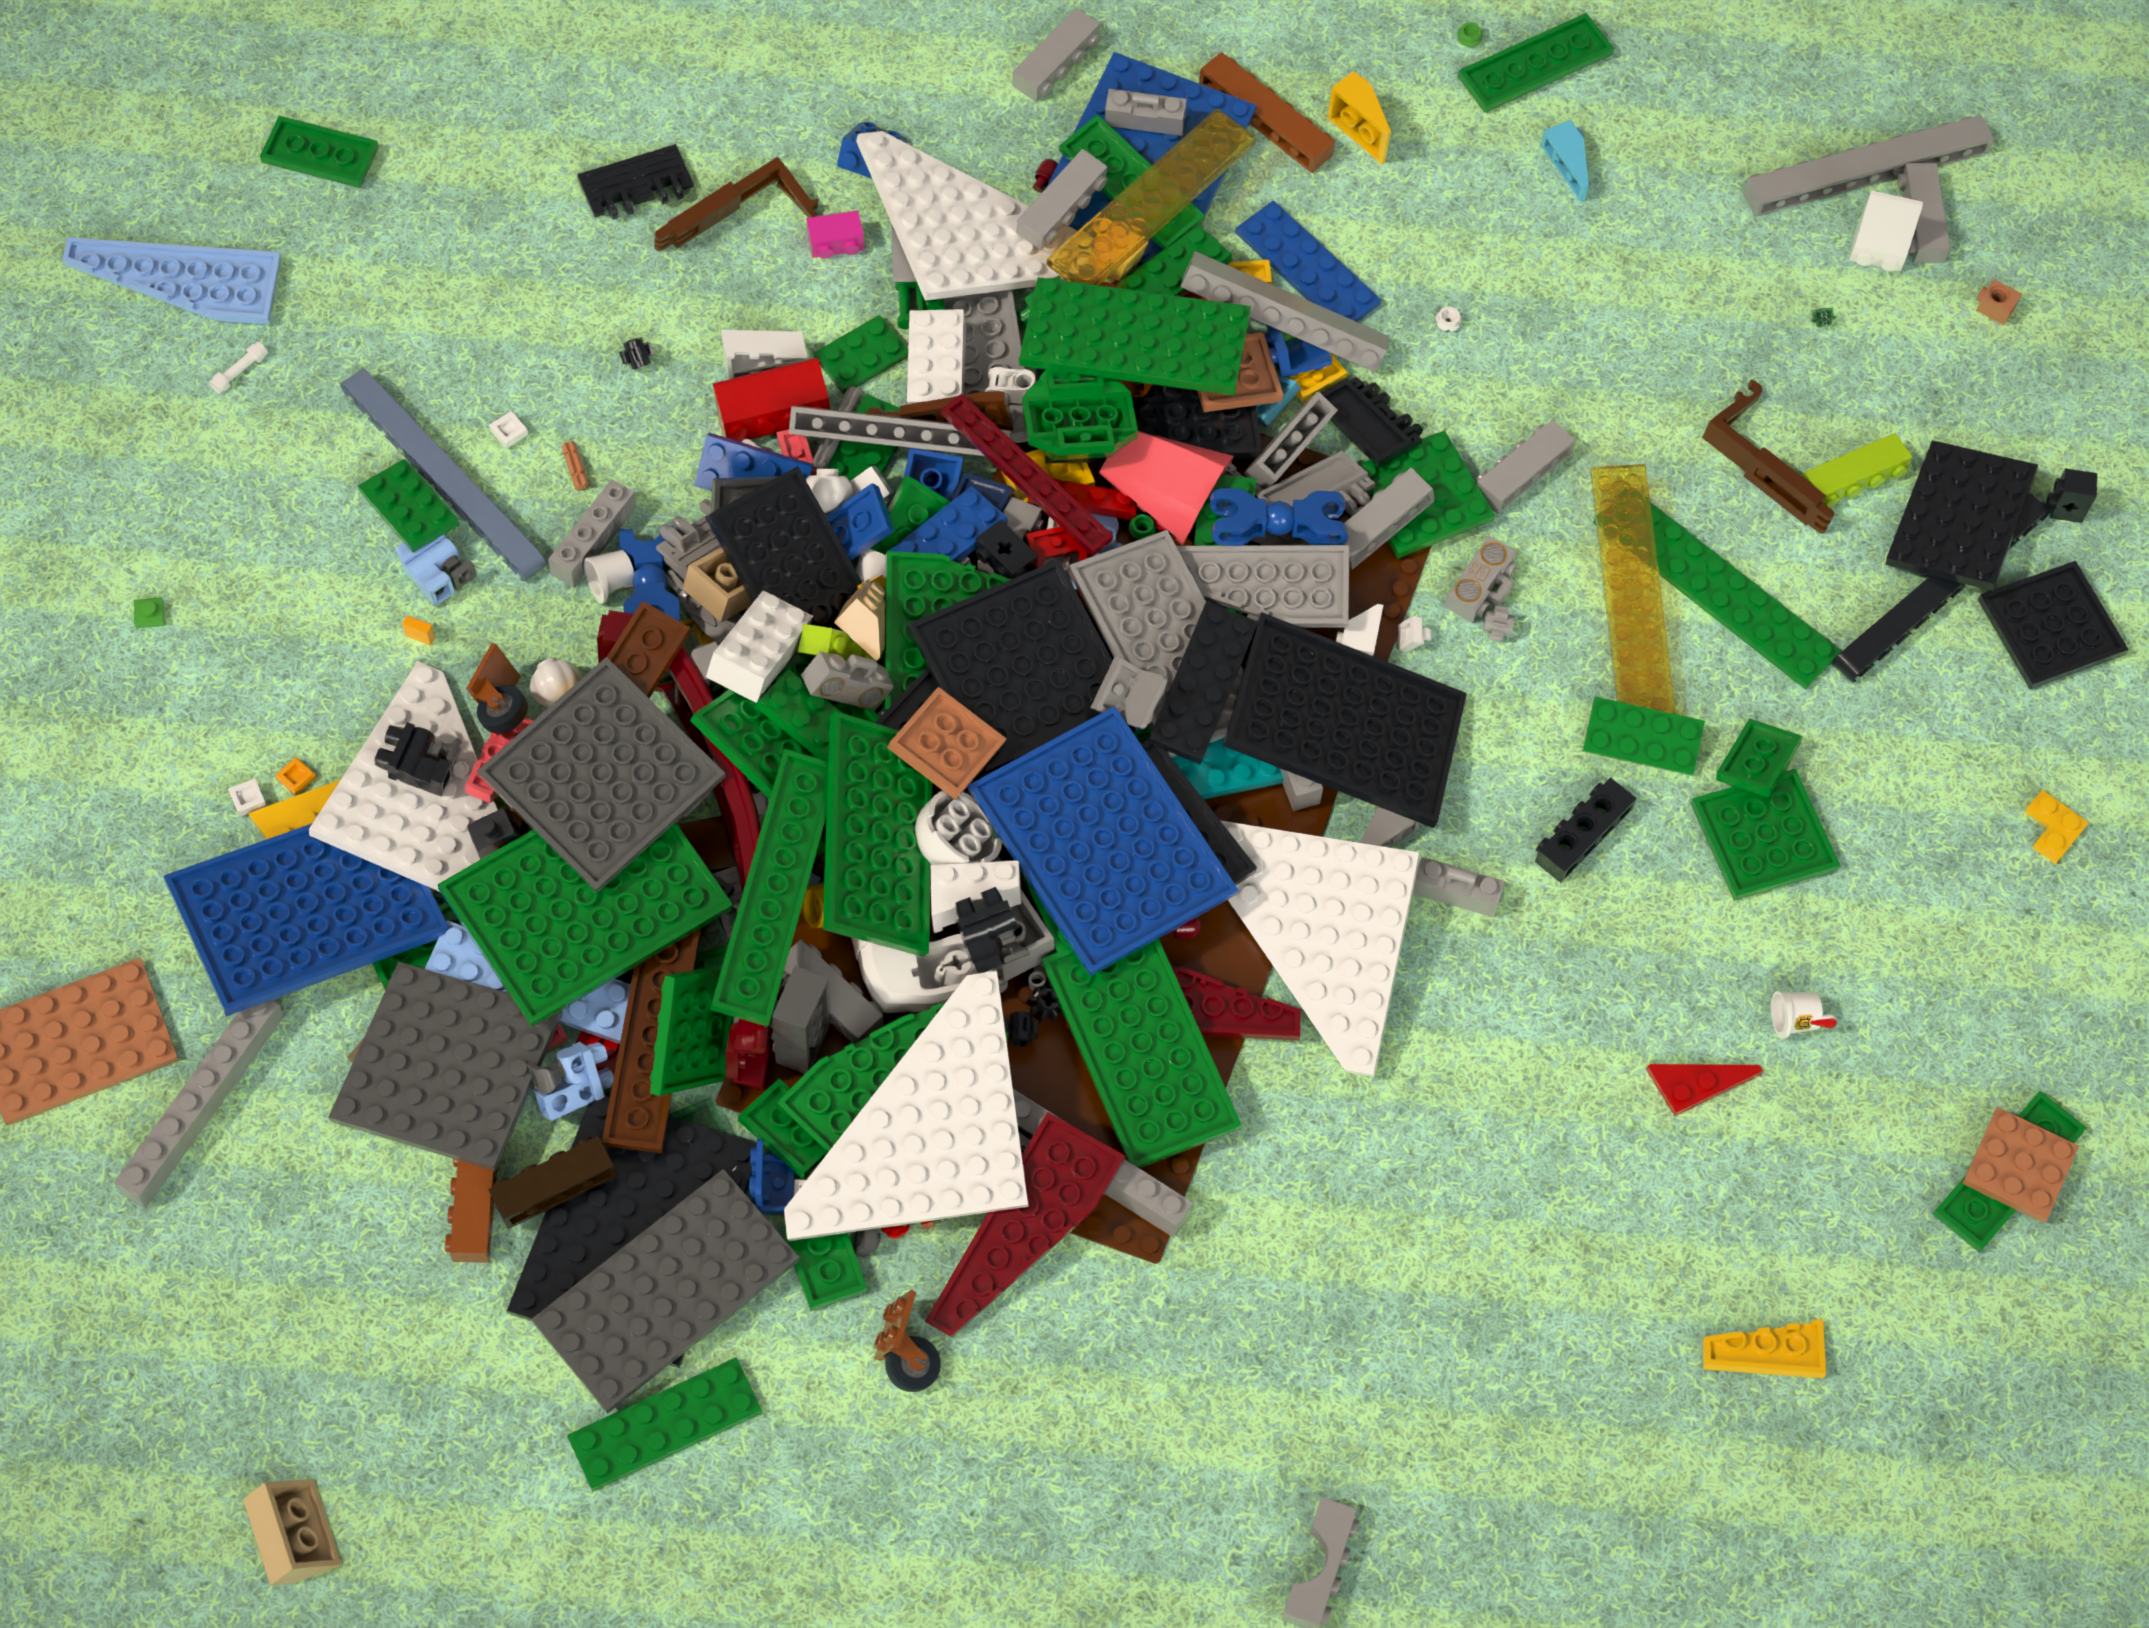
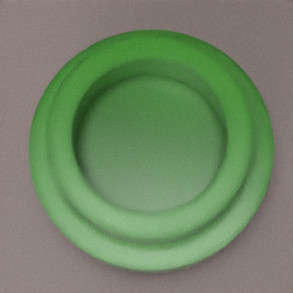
M1467 22L1459 28L1457 38L1462 45L1474 47L1481 43L1483 33L1478 24Z

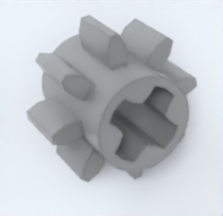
M1495 605L1493 612H1486L1483 631L1489 632V639L1502 641L1504 635L1511 636L1514 616L1508 615L1507 607Z

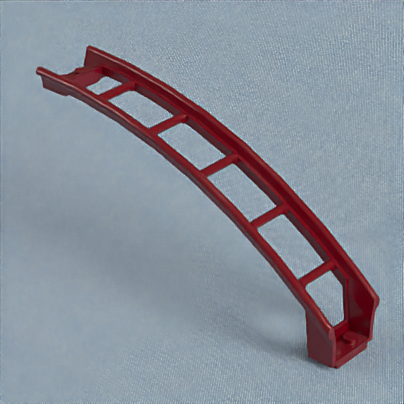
M609 610L608 615L602 614L597 635L598 664L607 657L634 614ZM683 645L654 691L663 693L687 736L726 773V778L712 791L716 797L734 852L743 894L761 831L758 810L747 777L690 721L696 712L715 699ZM772 1017L768 1027L740 1018L739 1022L731 1025L726 1050V1077L734 1078V1083L753 1087L757 1091L764 1090L772 1028H770Z

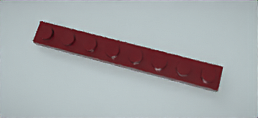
M962 393L941 409V415L1092 557L1113 541V534Z

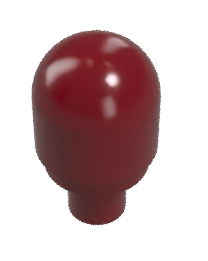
M1054 159L1043 160L1035 172L1036 182L1033 185L1035 191L1042 192L1045 185H1048L1058 165Z
M1196 917L1168 934H1174L1175 938L1179 939L1195 938L1202 930L1201 921Z

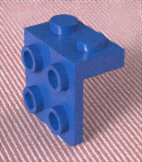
M859 123L843 137L837 166L872 179L856 142L858 134L883 131L905 143L907 139L896 131L880 129L874 123Z
M1266 324L1267 334H1264L1273 364L1276 363L1281 377L1295 376L1310 370H1320L1332 364V358L1328 351L1299 338L1284 341L1280 330Z
M757 1139V1147H751V1202L756 1204L757 1209L763 1215H785L784 1209L794 1197L795 1172L775 1154H765L763 1139Z

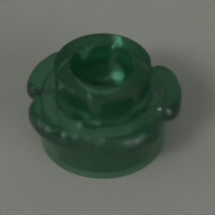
M1821 308L1812 310V318L1810 320L1811 322H1816V327L1832 325V320L1836 319L1837 315H1834L1833 308Z

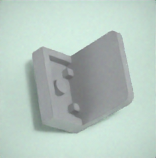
M1114 657L1091 708L1099 713H1103L1115 706L1127 725L1144 729L1151 722L1154 715L1153 711L1159 699L1165 693L1168 678L1160 674L1141 670L1122 658Z

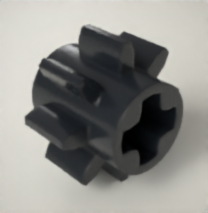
M642 337L624 342L625 350L619 352L623 364H630L632 369L650 364L649 356L655 355L651 342L644 343Z
M1049 985L1042 991L1039 987H1036L1032 992L1033 996H1030L1026 1001V1004L1031 1006L1030 1014L1038 1019L1039 1023L1048 1018L1051 1022H1054L1058 1017L1057 1013L1062 1011L1054 990Z
M1018 1011L1010 1014V1020L1004 1019L1005 1031L1009 1035V1043L1012 1046L1027 1047L1031 1045L1032 1039H1038V1020H1032V1014Z

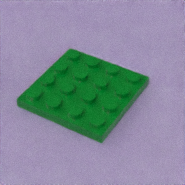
M1445 430L1423 438L1420 445L1380 468L1370 459L1358 464L1368 472V477L1375 482V488L1367 491L1371 501L1372 497L1379 490H1385L1392 484L1398 474L1405 473L1410 468L1433 488L1435 501L1387 541L1397 559L1494 521L1495 514Z
M1796 769L1783 773L1769 798L1735 786L1692 798L1690 804L1734 901L1834 872L1840 867L1836 854Z
M722 965L665 975L661 987L662 1002L661 1010L658 1014L657 1040L654 1044V1065L650 1075L651 1094L662 1096L724 1081L726 1077V1050L734 1017L710 1010Z

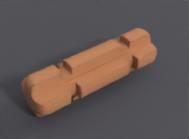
M574 441L566 442L562 445V451L566 458L574 487L577 491L586 490L590 485L583 462L578 453L577 445Z

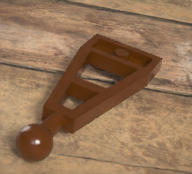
M1004 391L977 392L964 395L976 407L978 406L979 410L998 428L1013 430L1014 420ZM957 396L900 406V411L884 412L879 407H872L866 413L948 422L941 415V409Z

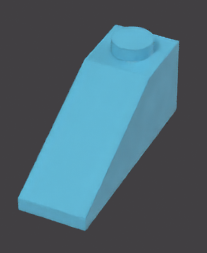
M1571 120L1544 130L1541 147L1579 201L1582 202L1586 198L1589 187L1584 137L1582 131L1576 128Z

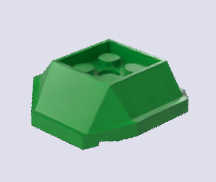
M1045 370L1039 380L1022 397V410L1028 445L1040 449L1052 461L1113 457L1122 447L1137 439L1138 429L1131 392L1115 379Z

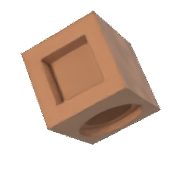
M1994 279L1988 288L1983 286L1976 300L1980 303L1976 311L2005 325L2016 308L2022 293Z

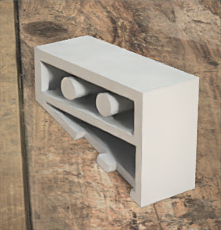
M721 330L723 359L728 379L808 360L802 332Z
M1019 861L931 865V910L934 933L942 931V927L956 923L955 920L958 919L955 903L970 897L976 912L986 908L980 893L996 887L1003 901L1007 900L1010 907L1021 904Z

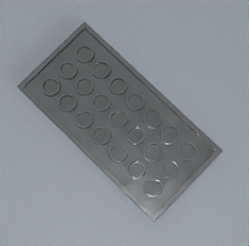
M723 1169L533 1317L531 1321L608 1414L798 1263L800 1259Z

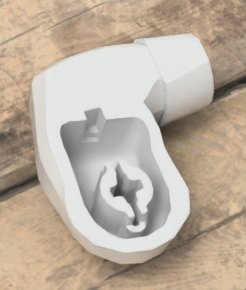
M960 934L929 942V953L923 957L852 938L862 979L873 1001L880 1006L884 1013L923 1012L931 1009V1006L940 1003L945 1004L965 977L974 974Z

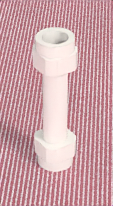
M257 341L255 344L250 345L246 349L247 354L223 374L220 372L216 373L208 382L210 387L218 394L223 391L225 392L231 387L230 381L253 362L260 363L268 354V351L260 342Z

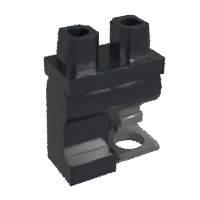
M409 722L406 723L404 728L389 725L385 734V743L396 747L394 751L380 747L375 756V765L387 770L389 779L395 781L398 779L405 784L442 797L450 780L451 772L462 750V741L458 738L454 739L450 750L445 751L443 743L435 742V735L425 728L415 727L414 724Z
M996 887L980 893L986 908L977 912L970 897L955 903L958 916L955 922L960 931L974 974L987 972L1002 966V964L1004 965L1030 955L1028 949L1017 944V939L1014 935L1015 929H1018L1016 920L1008 901H1003ZM995 937L1000 938L1002 948L1000 957L992 942V939Z

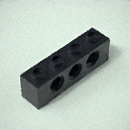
M1611 777L1604 784L1598 783L1591 791L1590 799L1586 803L1584 801L1579 802L1572 811L1573 816L1568 821L1563 819L1554 829L1555 834L1550 839L1545 837L1536 848L1538 853L1535 863L1560 883L1634 807L1637 798ZM1596 808H1602L1607 813H1601ZM1578 826H1584L1589 831H1582ZM1560 845H1568L1571 849L1565 850Z

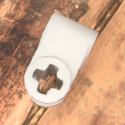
M994 367L988 372L990 381L989 387L985 389V392L1004 391L1008 403L1022 404V397L1036 383V378L1030 370Z

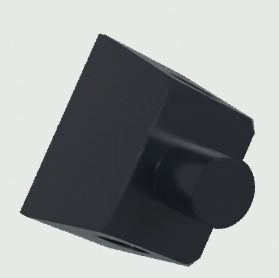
M506 808L499 809L467 825L480 860L529 832L524 820L517 813Z

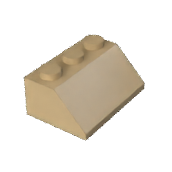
M867 579L844 604L834 623L877 661L885 648L886 591L877 582L872 583Z
M314 1479L264 1482L243 1499L270 1586L293 1584L342 1565Z

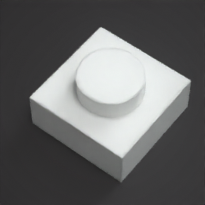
M512 411L489 425L491 433L506 449L528 435L527 428Z
M255 778L228 788L239 817L267 807Z

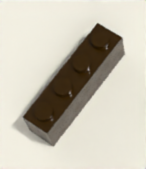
M599 1136L581 1140L577 1143L576 1147L566 1152H556L549 1157V1160L539 1165L527 1166L521 1171V1174L512 1178H503L488 1190L508 1230L617 1177V1173Z

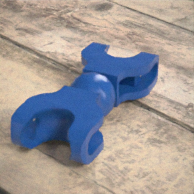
M1239 488L1217 489L1210 497L1212 511L1216 515L1227 517L1218 519L1212 528V538L1219 545L1242 546L1252 538L1265 537V530L1277 536L1287 534L1292 530V538H1302L1310 545H1345L1348 540L1346 525L1341 521L1331 520L1339 518L1346 507L1344 496L1336 491L1312 492L1302 500H1293L1292 506L1280 500L1266 506V499L1255 498L1247 491Z
M620 529V550H623L628 555L633 566L634 577L632 584L635 589V593L624 602L623 611L634 614L641 602L644 601L681 622L679 599L666 591L668 579L664 571L670 566L664 562V556L656 550V546L666 540L659 533V536L652 541H639L634 537L632 529Z

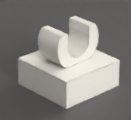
M1411 616L1398 625L1399 651L1410 652L1419 645H1424V640H1432L1431 629L1422 628L1421 617Z

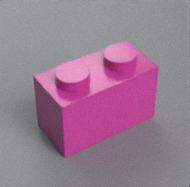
M858 210L806 218L807 236L812 258L820 257L826 259L843 253L853 255L864 250V234Z

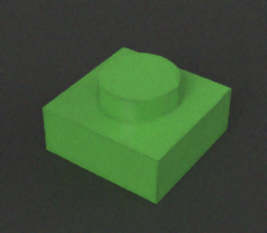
M162 597L134 600V624L136 628L164 626V601Z

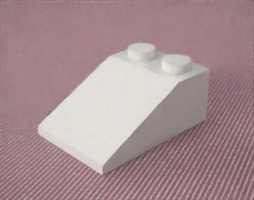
M1871 191L1853 236L1849 261L1857 262L1862 266L1872 265L1882 267L1886 271L1901 272L1923 202Z

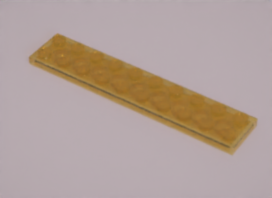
M1216 108L1047 258L1046 265L1067 281L1099 285L1253 147L1257 137Z
M1646 464L1591 467L1590 475L1616 701L1676 714Z

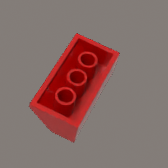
M818 358L712 383L722 433L724 437L742 442L744 439L750 440L789 430L791 406L830 409L829 397Z

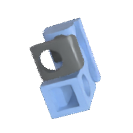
M445 535L440 536L413 553L404 543L395 548L404 573L434 607L455 594L454 590H458L477 577L474 564L471 561H467L461 565L459 561L460 555L456 547ZM447 569L450 577L443 570ZM444 587L441 594L435 595L436 591Z
M578 1042L572 1045V1047L562 1049L556 1054L557 1062L548 1064V1068L539 1067L533 1062L527 1063L530 1076L533 1074L532 1082L535 1088L533 1091L540 1113L552 1121L594 1100H600L605 1097L603 1091L612 1086L614 1076L607 1067L599 1071L596 1069L595 1064L608 1058L606 1049L602 1044L595 1043L585 1046Z

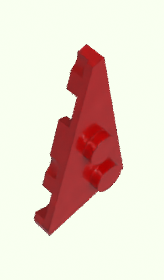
M1650 1064L1647 1066L1646 1071L1673 1115L1676 1116L1761 1075L1763 1069L1760 1065Z

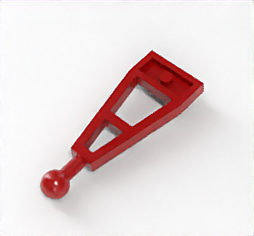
M1060 526L1026 534L1028 546L1038 555L1036 568L1044 566L1043 560L1078 553L1079 561L1087 559V551ZM1075 589V591H1076L1078 597L1081 599V602H1082V604H1083V606H1084L1086 612L1088 613V615H1089V617H1090V613H1089V611H1088V609H1087V607H1086V605H1085V603H1084L1082 597L1080 596L1078 590Z

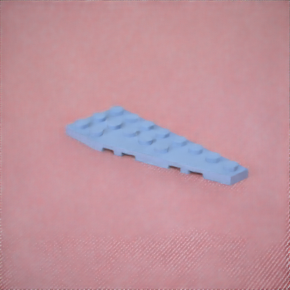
M67 237L63 254L65 266L206 318L223 322L266 325L270 324L282 259L280 252L74 237Z

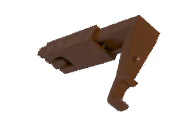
M777 156L739 182L733 184L730 181L668 221L666 225L655 232L654 248L657 251H662L673 244L678 249L740 209L741 203L775 181H779L777 186L808 218L817 217L813 210L818 208L819 199L810 200Z
M1750 380L1748 390L1754 393L1751 396H1745L1742 392L1737 391L1734 397L1735 402L1709 421L1702 438L1744 470V477L1799 521L1805 525L1808 524L1819 533H1825L1835 514L1831 508L1823 503L1827 496L1765 447L1759 450L1730 427L1759 399L1762 393L1761 385L1754 380Z

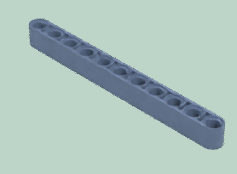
M364 368L340 383L344 394L353 399L351 402L363 414L366 413L369 416V421L380 432L384 431L386 434L384 436L396 449L400 448L403 451L401 454L413 467L417 466L420 469L418 472L430 485L434 484L436 486L435 490L447 503L450 501L453 504L451 507L464 521L467 519L470 522L468 525L481 539L484 537L487 540L485 543L498 557L501 555L504 558L502 561L515 574L518 573L521 576V581H526L546 566L543 556L534 545Z

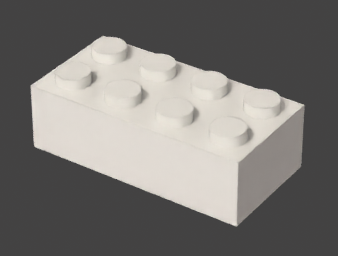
M963 309L910 311L907 405L959 396L961 393L964 395L966 324Z
M762 591L713 652L706 677L757 703L799 649L803 624L810 625L813 616L774 595Z

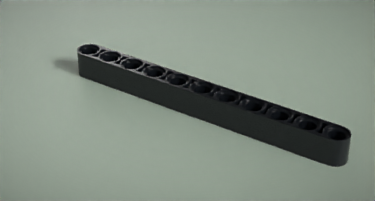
M2031 491L2009 550L2020 541L2019 538L2022 535L2025 537L2038 526L2036 523L2039 520L2043 521L2051 512V509ZM1929 576L1847 646L1835 658L1832 665L1849 681L1855 683L1857 676L1862 677L1875 665L1874 662L1876 660L1880 661L1893 650L1892 646L1895 644L1898 646L1912 634L1910 631L1913 628L1918 629L1930 618L1929 615L1931 613L1935 614L1948 603V598L1951 597L1953 599L1967 586L1962 583Z

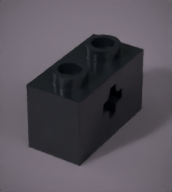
M2065 468L2061 477L2056 478L2053 492H2049L2047 495L2046 505L2051 509L2050 518L2082 523L2097 497L2098 473Z
M1002 519L976 537V556L982 563H987L994 570L995 574L1014 579L1037 569L1038 555Z

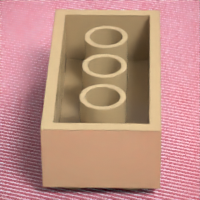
M722 548L689 565L683 589L720 622L725 621L753 604Z

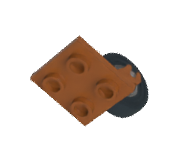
M491 643L466 689L478 703L477 717L482 726L491 733L502 734L513 730L524 720L528 711V702L523 693L515 687L521 677L495 643Z
M913 1290L908 1291L901 1297L899 1296L895 1301L886 1306L883 1313V1320L886 1321L884 1329L878 1333L874 1343V1348L877 1349L874 1359L880 1361L885 1359V1368L889 1379L896 1387L907 1392H919L931 1386L937 1379L941 1369L940 1356L935 1346L925 1338L908 1336L905 1332L916 1296V1291Z

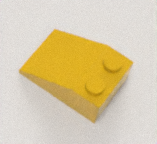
M1352 71L1332 87L1327 118L1380 164H1383L1386 161L1391 130L1373 87L1366 78Z

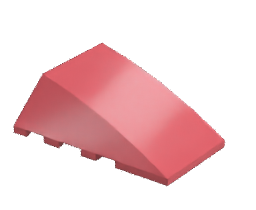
M1138 431L1136 440L1122 447L1113 457H1107L1099 473L1125 496L1132 498L1143 512H1148L1158 521V525L1164 530L1171 532L1183 546L1196 524L1200 511L1220 476L1225 474L1234 456Z

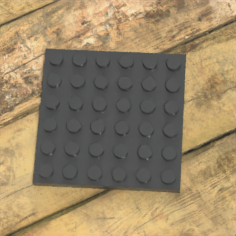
M607 657L477 770L478 775L596 893L604 888L726 778V773Z
M398 962L328 1118L331 1122L496 1171L533 1085V1074L530 1076L527 1063L533 1062L537 1066H541L563 1015L562 1010L531 1028L508 993Z

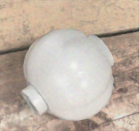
M816 469V475H809L806 479L825 516L853 496V488L846 476H838V469Z
M556 658L546 659L537 665V670L532 675L530 692L536 702L549 708L580 681L582 675L577 667L565 660H557Z

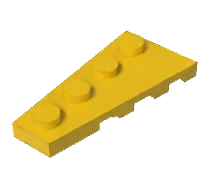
M340 780L250 812L248 815L265 839L312 824Z
M1823 1319L1813 1320L1812 1323L1800 1325L1799 1322L1786 1324L1785 1327L1774 1329L1769 1327L1758 1328L1755 1332L1743 1333L1738 1331L1705 1336L1702 1341L1703 1369L1824 1379L1826 1375Z

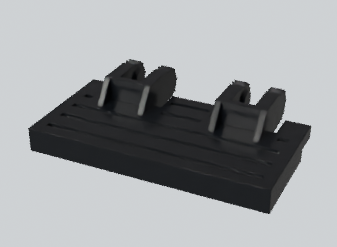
M676 144L577 174L579 184L594 217L605 215L603 207L606 206L612 220L618 219V210L614 203L622 201L627 215L634 214L630 198L633 205H638L654 200L653 191H656L663 205L668 203V195L664 188L671 186L677 200H680L684 197L681 186L683 190L694 187V183Z
M1358 377L1350 381L1346 379L1321 393L1338 410L1331 417L1330 421L1378 468L1422 443L1420 438L1424 430L1422 426L1418 423L1410 426L1413 419L1408 413L1396 418V414L1387 406L1390 401L1389 395L1386 392L1378 394L1381 388L1376 382L1364 387V383Z

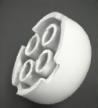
M944 791L937 793L921 809L916 820V841L922 855L931 865L992 862L1000 853L1002 841L997 837L996 832L974 798L964 792L957 800Z

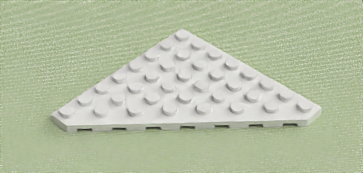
M883 131L858 134L856 142L925 300L1035 287L1038 277L1053 279L1059 275L1069 278L1071 282L1096 279L1093 275L1094 269L1087 264L1095 243L1094 239L1069 226H1063L1059 230L1056 240L1051 245L1047 244L1042 250H1039L1016 233L1017 220L1028 209V205Z
M419 661L416 663L309 828V836L439 891L438 883L480 860L467 825L497 811L494 800L488 803L465 792L466 782L478 759L442 671ZM409 722L414 724L415 727L425 728L435 735V742L443 743L445 751L450 750L454 739L458 738L462 741V750L451 772L450 780L442 797L405 784L398 779L396 781L389 779L388 771L375 765V756L380 747L390 751H394L396 747L385 743V734L389 725L404 728L406 723Z
M1221 821L1257 867L1256 873L1236 885L1239 890L1238 894L1228 899V901L1345 1072L1375 1077L1420 853Z
M997 971L972 974L965 977L788 1203L784 1213L787 1239L789 1241L1029 1207Z

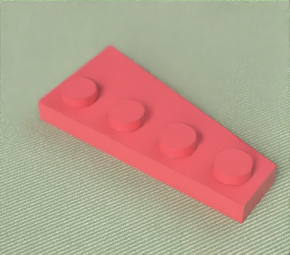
M525 717L516 728L502 734L491 733L488 742H485L482 748L480 759L476 761L466 782L465 792L488 803H491L498 796L478 775L477 770L534 720Z

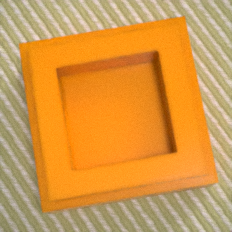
M406 616L402 623L405 636L431 646L435 638L432 625L414 617Z
M297 757L275 775L276 779L295 796L317 778L316 774Z

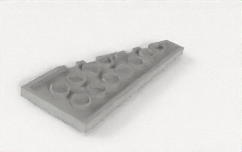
M1349 545L1176 546L1204 599L1257 617L1263 612L1298 627H1348Z

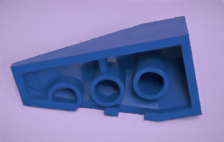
M910 448L904 477L910 476L937 494L950 500L959 483L964 458Z

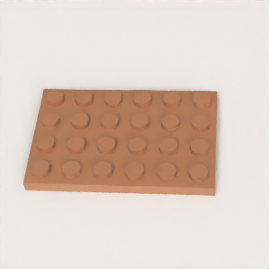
M141 957L0 1009V1111L6 1126L179 1061Z

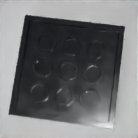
M2076 561L1994 589V591L1980 594L1977 599L2029 689L2126 655L2129 650Z

